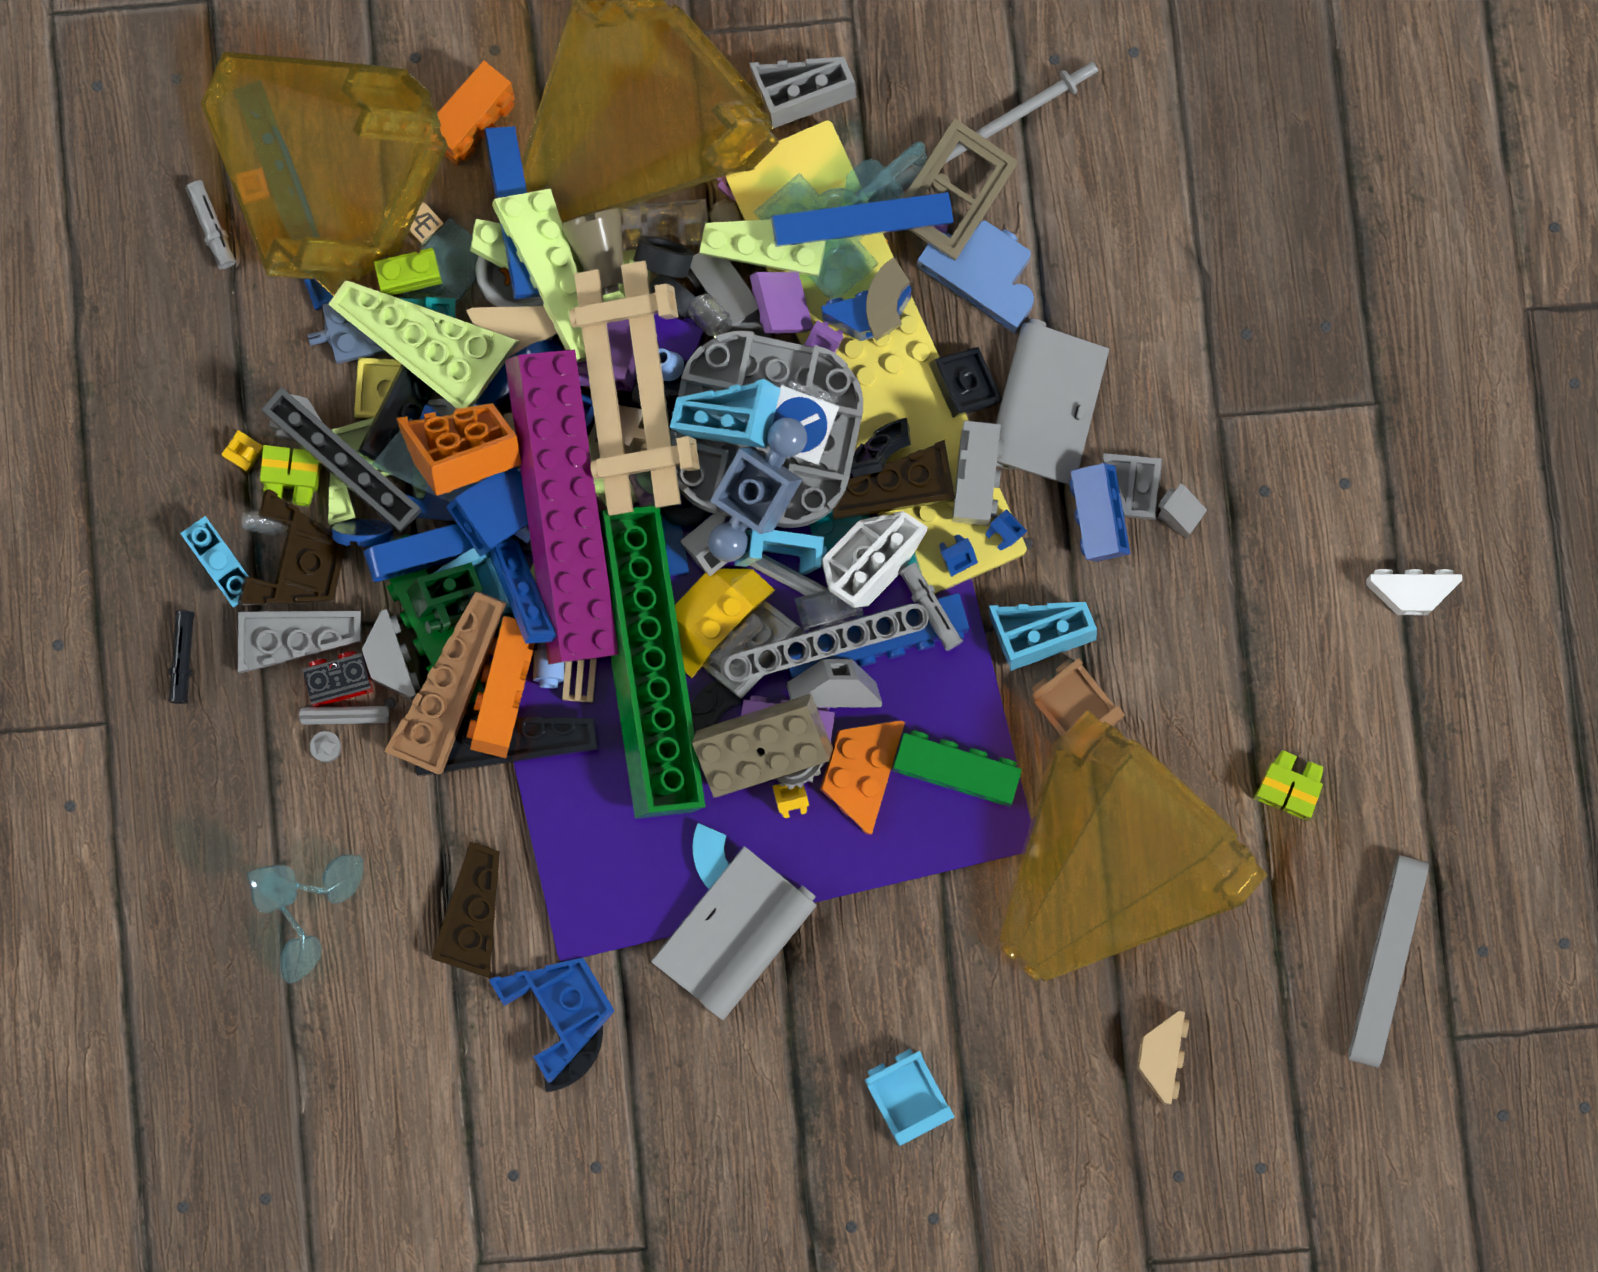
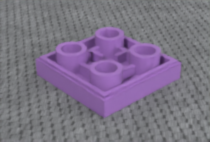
M756 272L750 275L752 293L756 298L760 313V323L765 333H807L812 330L813 325L799 273Z

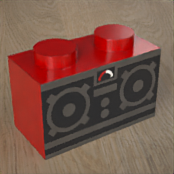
M356 651L344 652L338 655V660L327 662L326 659H319L308 663V668L302 669L313 707H321L374 692L367 664L362 653L356 654Z

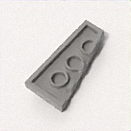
M361 611L238 612L239 674L362 643Z

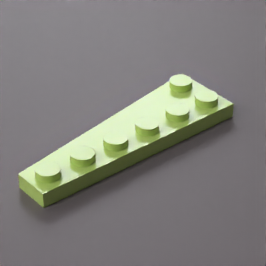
M551 189L494 199L492 203L493 209L507 236L511 237L517 249L516 254L521 263L524 262L531 276L529 279L534 289L537 288L544 301L543 306L549 318L553 321L554 328L566 350H575L577 363L585 362L586 354L582 328H573L569 318V311L574 309V307H579L574 273H578L567 238L562 231V222Z

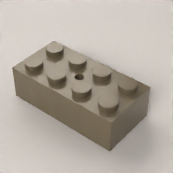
M812 694L697 730L692 741L714 798L828 762L833 750ZM763 748L765 753L759 754L757 749Z

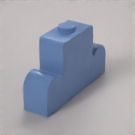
M982 221L956 261L930 244L927 245L917 259V268L1014 334L1032 309L1034 302L1032 290L1023 284L1013 285L1028 265L1031 251L1018 243V238L1006 229L1000 231L989 222ZM943 233V234H945L946 236H948L949 238H951V236H952V235H950V234H948V233Z

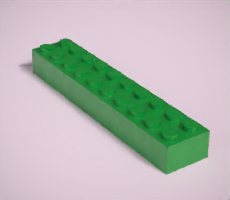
M655 506L633 508L634 512L612 516L608 515V510L599 512L619 652L618 655L611 656L635 819L692 813L706 807L699 761L692 745L695 734L660 507L656 508Z

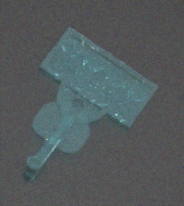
M916 141L886 167L877 160H865L848 173L845 189H829L820 195L799 172L754 211V214L759 220L771 219L774 215L901 199L905 192L895 178L911 164L921 166L926 162L925 145L923 142ZM863 236L826 241L819 277L808 276L829 300L840 298L878 266V262L860 243Z

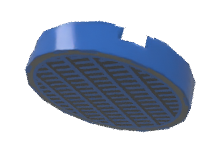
M351 519L334 524L332 527V538L337 543L346 546L350 545V541H357V546L373 547L390 542V539H393V526L380 520Z

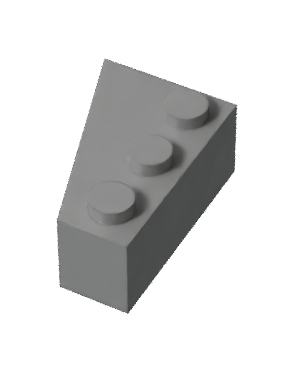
M844 57L806 59V62L787 63V60L778 61V64L759 65V62L749 63L752 81L773 129L856 98L855 81Z
M964 421L960 438L952 522L989 526L990 518H996L998 500L993 499L994 488H999L1001 470H997L996 465L997 458H1002L1004 440H999L1001 424Z

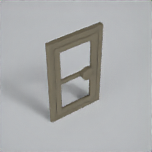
M954 118L903 198L924 196L930 185H932V188L937 192H945L948 189L971 206L951 238L933 226L909 229V231L956 261L1018 164V161ZM958 142L995 166L976 199H973L951 184L947 175L939 173Z

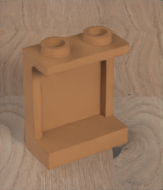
M1069 658L1056 669L1058 675L1049 681L1045 677L1032 687L1035 693L1031 695L1030 700L1076 756L1121 721L1125 714L1118 705L1115 707L1083 667V662L1080 658L1074 662Z

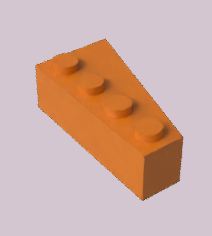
M503 616L498 638H493L488 651L489 655H493L492 664H485L481 682L486 683L484 693L478 692L474 710L479 711L477 721L471 720L466 737L472 739L470 750L506 758L535 644H525L514 618Z

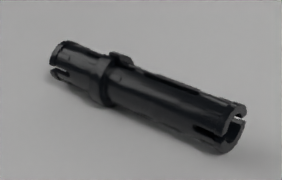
M175 611L172 666L168 668V675L171 676L168 702L173 704H188L189 677H192L193 670L190 669L195 616V613L191 611Z

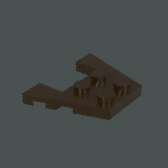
M265 490L258 517L287 525V534L275 584L248 576L245 577L238 605L330 602L334 600L346 545L337 543L332 538L331 530L318 521L311 520L293 504H288L279 498L278 494L273 490Z

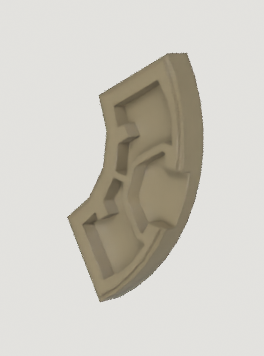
M894 257L886 262L876 273L867 294V321L876 341L902 325L897 312V302L901 293L910 285V280Z

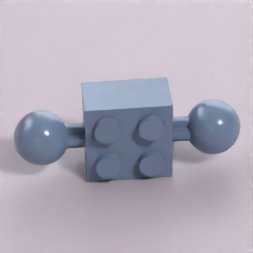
M785 417L778 419L771 425L767 435L770 446L767 455L753 446L740 448L710 500V502L732 515L728 523L719 524L709 535V549L718 560L733 562L743 556L748 545L745 533L747 526L759 534L774 531L803 480L782 466L786 457H793L799 454L806 445L807 432L803 424L798 420Z

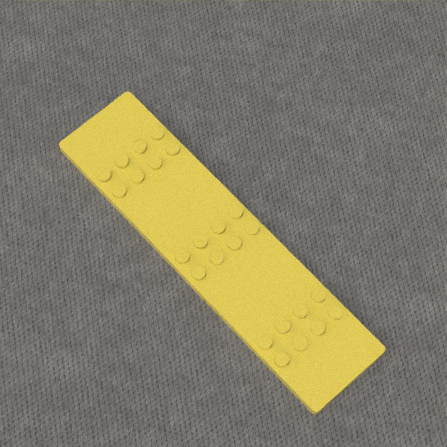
M824 121L724 164L722 168L723 176L726 178L728 187L731 189L744 221L771 219L774 215L869 203L837 132L830 121ZM883 233L827 240L819 277L799 273L813 326L818 320L822 323L825 322L822 319L821 306L826 305L827 301L834 298H843L844 300L855 298L856 294L869 290L876 273L886 262L893 258ZM765 267L767 272H790ZM911 296V299L900 315L902 325L890 332V334L877 341L874 338L859 341L844 332L842 334L844 337L836 354L848 364L847 366L853 372L856 379H858L863 395V414L855 451L861 443L865 444L873 437V432L890 422L907 418L910 428L911 445L901 448L890 455L886 464L907 457L909 454L920 449L923 450L945 439L955 497L961 431L964 421L969 420L966 414L955 418L951 415L928 364L940 357ZM828 324V326H829L830 328H832L833 330H835V331H838V330H839V329H837L836 327H834V326ZM811 331L795 333L800 345H805ZM994 488L993 499L998 500L997 518L1006 509L1009 512L1010 510L1000 488ZM954 501L877 513L878 516L894 515L895 512L904 511L928 527L915 553L923 577L928 585H932L935 589L934 595L1025 555L1027 547L1023 538L1021 537L1012 546L999 550L997 547L1003 541L1002 536L999 533H995L990 538L986 536L990 523L996 518H990L989 526L952 522ZM959 534L964 539L968 538L972 544L978 563L951 577L945 567L939 545L944 542L946 547L949 548L957 544L954 536Z

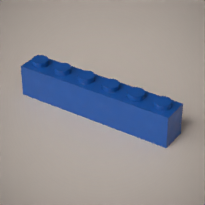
M957 593L937 599L960 638L963 639L964 633H967L969 630V625L960 594ZM910 609L906 614V621L910 626H915L919 622V614L914 609ZM884 617L877 621L876 628L878 632L884 635L890 629V623ZM928 621L927 625L920 631L822 659H853L860 667H865L876 663L875 658L887 655L888 659H893L905 655V650L916 647L917 651L932 648L935 646L934 642L940 639ZM853 625L847 631V638L852 643L858 642L861 637V631L857 626ZM822 634L818 638L817 644L819 649L824 652L830 649L832 640L827 634ZM794 642L788 649V654L792 659L797 660L802 655V647L797 642ZM822 659L788 668L791 680Z

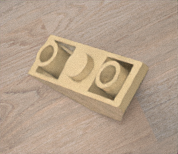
M1183 1011L1173 1014L1144 1035L1140 1041L1136 1069L1164 1105H1170L1172 1099H1177L1179 1094L1180 1081H1176L1175 1076L1177 1068L1182 1069L1185 1051L1180 1050L1181 1037H1187L1189 1020L1184 1019L1185 1012Z

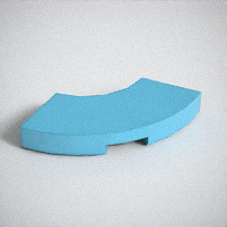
M698 823L693 838L694 863L704 885L710 889L729 865L724 853L726 835Z

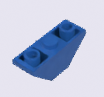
M910 285L901 293L897 302L899 317L911 299ZM868 290L856 294L855 298L847 300L834 298L827 301L826 305L821 306L823 321L829 322L830 325L859 341L874 338L866 315Z

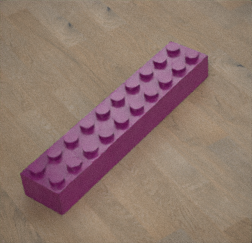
M575 350L514 356L505 360L515 434L522 464L520 465L536 582L556 632L553 642H545L548 665L618 655L594 478L591 472V457Z

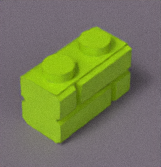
M433 248L420 250V253L412 252L374 261L382 293L393 296L442 284Z

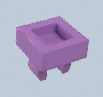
M818 320L813 326L805 346L814 347V345H817L836 354L844 337L842 335L843 331L840 329L835 331L828 326L829 322L825 321L822 323Z

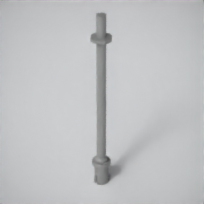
M1090 62L1070 75L1065 70L1061 71V80L975 132L987 139L1068 90L1072 95L1076 94V85L1098 72L1094 62ZM958 142L945 163L967 151L968 148ZM914 161L909 164L910 168L888 179V183L895 195L899 196L909 189L925 162L917 163Z

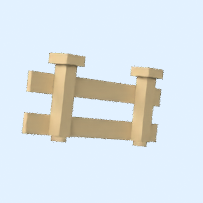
M646 261L621 265L626 298L607 302L603 301L598 269L574 273L579 307H574V309L569 311V318L573 328H582L600 459L591 461V472L594 479L602 478L604 481L609 516L634 512L629 474L651 472L655 507L659 508L681 504L676 466H680L681 469L686 471L700 469L695 438L689 436L676 438L677 445L672 446L654 315L658 314L667 320L678 318L674 287L668 284L655 285V293L650 292ZM629 319L647 444L646 451L625 454L607 323Z

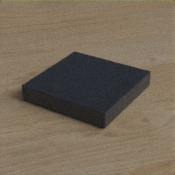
M979 347L940 357L928 363L953 418L989 408L1002 402V397Z

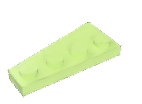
M771 219L705 223L699 253L700 255L819 277L826 241L775 247Z

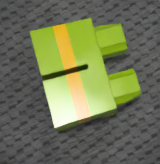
M263 445L260 482L264 486V491L267 489L273 490L282 499L283 489L294 490L293 505L309 507L313 492H318V481L322 465L304 449L293 448L292 451L291 448Z
M1282 750L1274 763L1268 766L1253 799L1278 810L1283 806V812L1308 821L1312 817L1323 786L1320 783L1323 767L1308 761L1302 775L1291 771L1297 756ZM1291 784H1292L1291 791H1290V793H1289L1288 798L1286 799L1287 794H1288L1289 789H1290Z

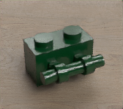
M470 562L417 578L409 587L407 593L418 619L434 614L435 619L425 622L427 632L439 631L443 633L450 631L452 626L457 625L475 592H482L483 589L473 564ZM455 607L459 608V612L450 615L446 611Z

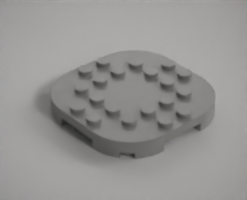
M750 331L723 333L702 347L700 346L690 357L682 374L678 397L710 390L714 392L729 389V386H744L753 384L756 380L765 379L779 388L783 385L839 406L819 464L793 456L786 457L782 465L803 480L776 527L796 528L812 524L825 517L836 507L844 495L848 484L863 414V395L859 381L847 366L848 364L837 354L817 345L810 347L754 335V332ZM673 429L670 431L672 446L677 445L676 438L686 437ZM695 438L700 469L686 471L681 469L680 466H676L679 491L688 501L700 509L732 517V515L710 502L739 449L752 446ZM769 446L767 448L755 447L765 455L770 450Z

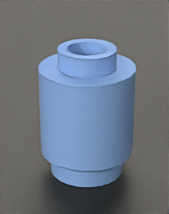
M545 642L538 643L537 650L534 651L533 681L539 683L541 688H557L558 683L564 682V663L548 665Z

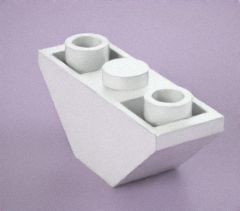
M1380 569L1375 570L1374 574L1369 575L1366 579V585L1397 615H1428L1462 581V574H1453V570L1449 569L1436 570L1435 574H1423V570L1419 569L1405 570V574H1393V570Z

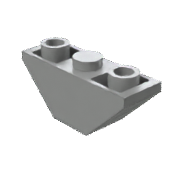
M385 609L380 612L362 648V652L371 679L375 683L413 701L417 694L416 691L421 690V686L416 672L411 674L409 672L406 662L412 660L406 643L402 645L399 643L397 634L402 631L397 616H390L388 610Z
M822 659L787 682L790 700L812 694L816 707L867 708L882 706L876 682L853 659Z

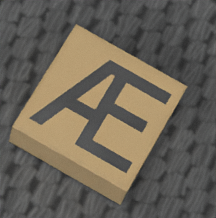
M425 202L402 220V224L421 245L426 243L445 226Z

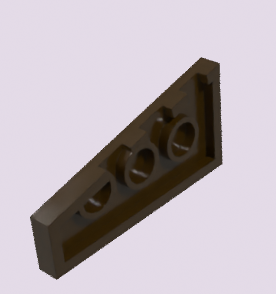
M945 439L931 447L913 452L900 460L885 464L881 472L849 479L844 495L832 510L833 520L954 501L955 497Z
M471 841L469 842L431 956L432 960L490 978L500 851Z

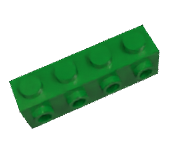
M911 730L910 735L904 733L893 772L1007 807L1012 805L1022 772L1021 768L1016 767L1017 762L1002 757L999 758V761L987 758L988 754L986 752L970 748L968 753L957 749L958 744L943 739L940 740V744L928 740L929 736L918 731Z

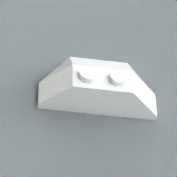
M904 511L895 512L894 515H882L859 520L822 558L829 591L853 608L869 606L899 575V572L907 566L928 527Z

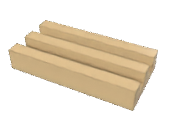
M597 658L590 659L587 696H581L584 660L578 661L575 695H570L572 662L565 663L563 701L593 703Z

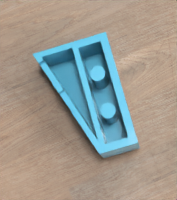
M761 379L756 380L753 384L744 386L733 385L729 386V389L714 392L710 390L678 397L670 428L692 438L767 448V435L769 428L773 424L781 389L769 381Z

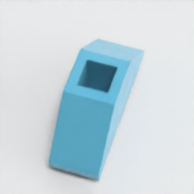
M204 516L180 534L234 608L238 605L243 579L248 574L207 517Z

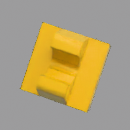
M237 430L221 455L248 473L262 453L263 445Z
M780 784L772 786L779 813L784 818H790V810L800 808L801 814L807 812L809 802L804 785L802 788L796 785L792 789Z

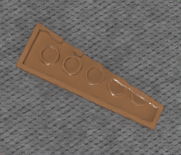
M479 591L475 592L454 628L453 635L447 640L442 649V654L428 673L427 680L420 692L416 694L411 708L405 718L401 720L384 752L438 775L443 773L507 604L506 602Z

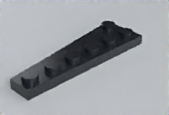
M465 716L443 773L599 750L595 719L516 718L507 756L502 758L470 750L472 739L466 737L471 720L477 721L478 717ZM416 765V773L419 777L436 774Z

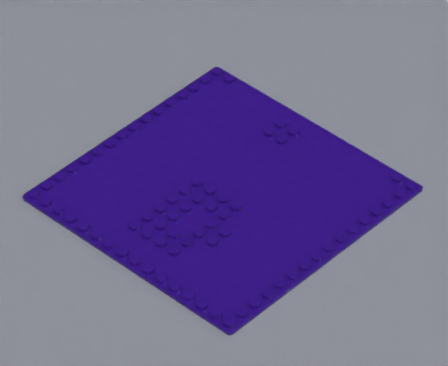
M850 471V477H849V479L853 478V475H852V472H851V471ZM679 492L681 504L676 506L685 509L694 505ZM644 493L633 505V508L655 506L654 496ZM709 513L704 520L695 525L682 526L683 537L685 538L714 513ZM877 513L869 514L870 518L878 516ZM809 525L796 528L775 527L774 529L812 535ZM687 551L689 573L670 576L674 604L705 574L692 560ZM762 551L764 555L799 573L800 557ZM523 552L531 570L534 563L533 555ZM735 561L727 562L720 568L753 569L775 589L765 601L797 624L804 633L902 605L918 604V602H913L911 598L913 594L900 574L869 606L853 608L841 599L837 609L831 610L751 566H735ZM822 564L819 569L804 575L828 588ZM972 579L935 594L937 599L957 593L960 594L969 625V630L967 633H964L961 644L946 651L941 640L934 642V647L926 650L917 651V648L913 647L906 649V654L897 658L888 659L887 655L875 658L876 663L861 668L876 682L882 706L829 708V712H835L831 738L832 747L836 733L839 730L895 721L905 722L872 835H867L861 831V828L849 816L847 817L833 800H830L820 790L828 762L823 763L824 765L820 768V775L813 776V782L804 783L809 802L805 814H801L800 808L790 810V818H784L779 813L772 787L773 785L780 784L777 778L714 798L699 762L706 807L692 813L635 819L611 656L597 658L593 703L563 701L564 682L558 683L557 688H541L539 683L533 681L534 651L537 650L538 644L535 643L516 718L595 719L599 750L514 762L559 960L565 962L671 937L709 890L697 872L693 857V838L698 823L726 835L724 853L729 864L745 846L797 889L803 885L816 896L813 900L814 903L1034 851L1037 847V842L1021 777L1019 778L1012 805L1007 807L893 772L904 733L910 735L911 730L927 734L929 741L939 744L941 739L958 744L957 749L968 753L970 748L986 752L988 754L987 758L999 761V758L1002 757L1017 762ZM500 628L496 630L494 637L498 638ZM489 655L490 662L492 664L493 655ZM590 659L584 660L581 696H587ZM578 661L572 662L570 695H575ZM703 667L692 679L685 673L690 706L698 694L708 684L716 680ZM789 669L763 675L741 699L742 704L728 709L721 715L717 724L740 717L743 700H750L751 696L769 698L768 703L780 704L781 700H790L787 690V682L791 680ZM758 748L757 752L759 754H764L765 750L763 748Z

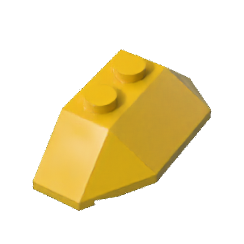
M719 569L711 576L705 573L675 604L684 669L691 679L748 617L775 591L753 569Z

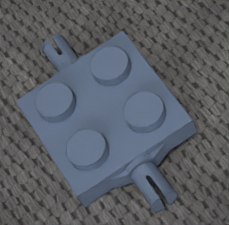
M329 303L322 305L326 319L325 330L311 334L308 333L310 346L324 342L330 344L337 364L386 353L377 343L329 306Z

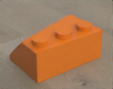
M493 403L455 409L452 415L436 416V412L424 414L425 419L408 421V417L397 418V423L413 463L436 496L449 493L454 489L522 465L517 436Z

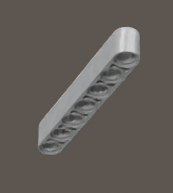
M902 605L730 654L721 662V673L729 681H745L920 631L927 625L929 615L926 608L922 605ZM910 609L916 610L919 614V622L915 626H910L906 621V614ZM882 617L886 618L890 623V629L884 635L880 634L876 628L877 621ZM853 625L857 626L861 631V637L856 643H852L847 638V631ZM822 634H827L832 640L830 649L825 652L819 649L817 644L818 638ZM793 642H797L802 647V655L797 660L792 659L788 654V648ZM765 650L769 651L773 656V662L768 668H763L758 662L760 653ZM734 659L740 660L744 668L741 675L737 677L729 672V664Z
M1398 855L1395 861L1348 1052V1060L1376 1068H1379L1428 874L1429 862Z

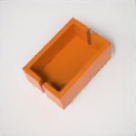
M483 60L426 125L425 130L429 143L456 166L462 160L464 162L467 161L475 152L476 147L474 146L481 138L485 139V128H495L494 123L500 116H507L513 109L515 97L512 83Z

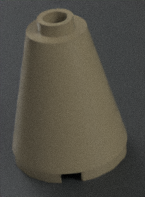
M609 209L594 213L591 216H582L562 223V231L583 270H599L602 294L607 295L620 291L619 285L623 284L621 265H623V245L619 209Z

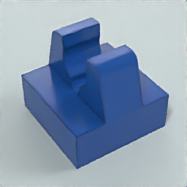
M1006 509L990 523L986 536L990 538L995 533H999L1003 541L997 548L1003 550L1017 542L1027 530Z
M959 534L954 536L957 544L949 548L946 547L944 542L939 545L945 567L951 577L978 563L972 544L968 538L964 539Z

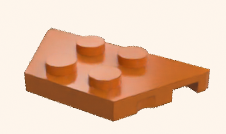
M904 721L844 729L836 733L833 750L827 763L820 790L830 800H833L839 809L847 817L849 816L861 828V831L867 835H872L905 724Z

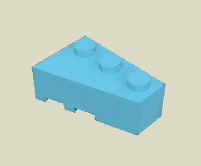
M1086 602L1047 603V605L1028 606V604H1018V606L1014 607L989 606V618L1010 671L1096 640L1097 628Z

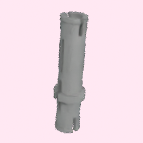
M199 180L188 184L185 190L204 231L205 244L210 246L218 269H226L236 263V259L228 245L227 232L222 230L203 181Z
M913 563L901 570L899 574L912 592L913 596L911 598L913 602H918L919 605L926 608L929 615L928 621L941 640L945 650L949 651L963 642L962 638H960L934 595V587L928 585L917 563Z

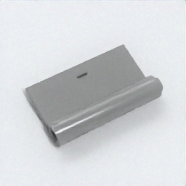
M1029 319L1028 323H1022L996 424H1001L999 440H1004L1002 458H997L996 467L1008 470L1020 469L1070 486V480L1072 479L1071 471L1079 469L1109 348L1047 328L1046 323L1041 320Z
M744 846L651 962L724 1021L817 906L813 902L816 896L803 885L797 889Z

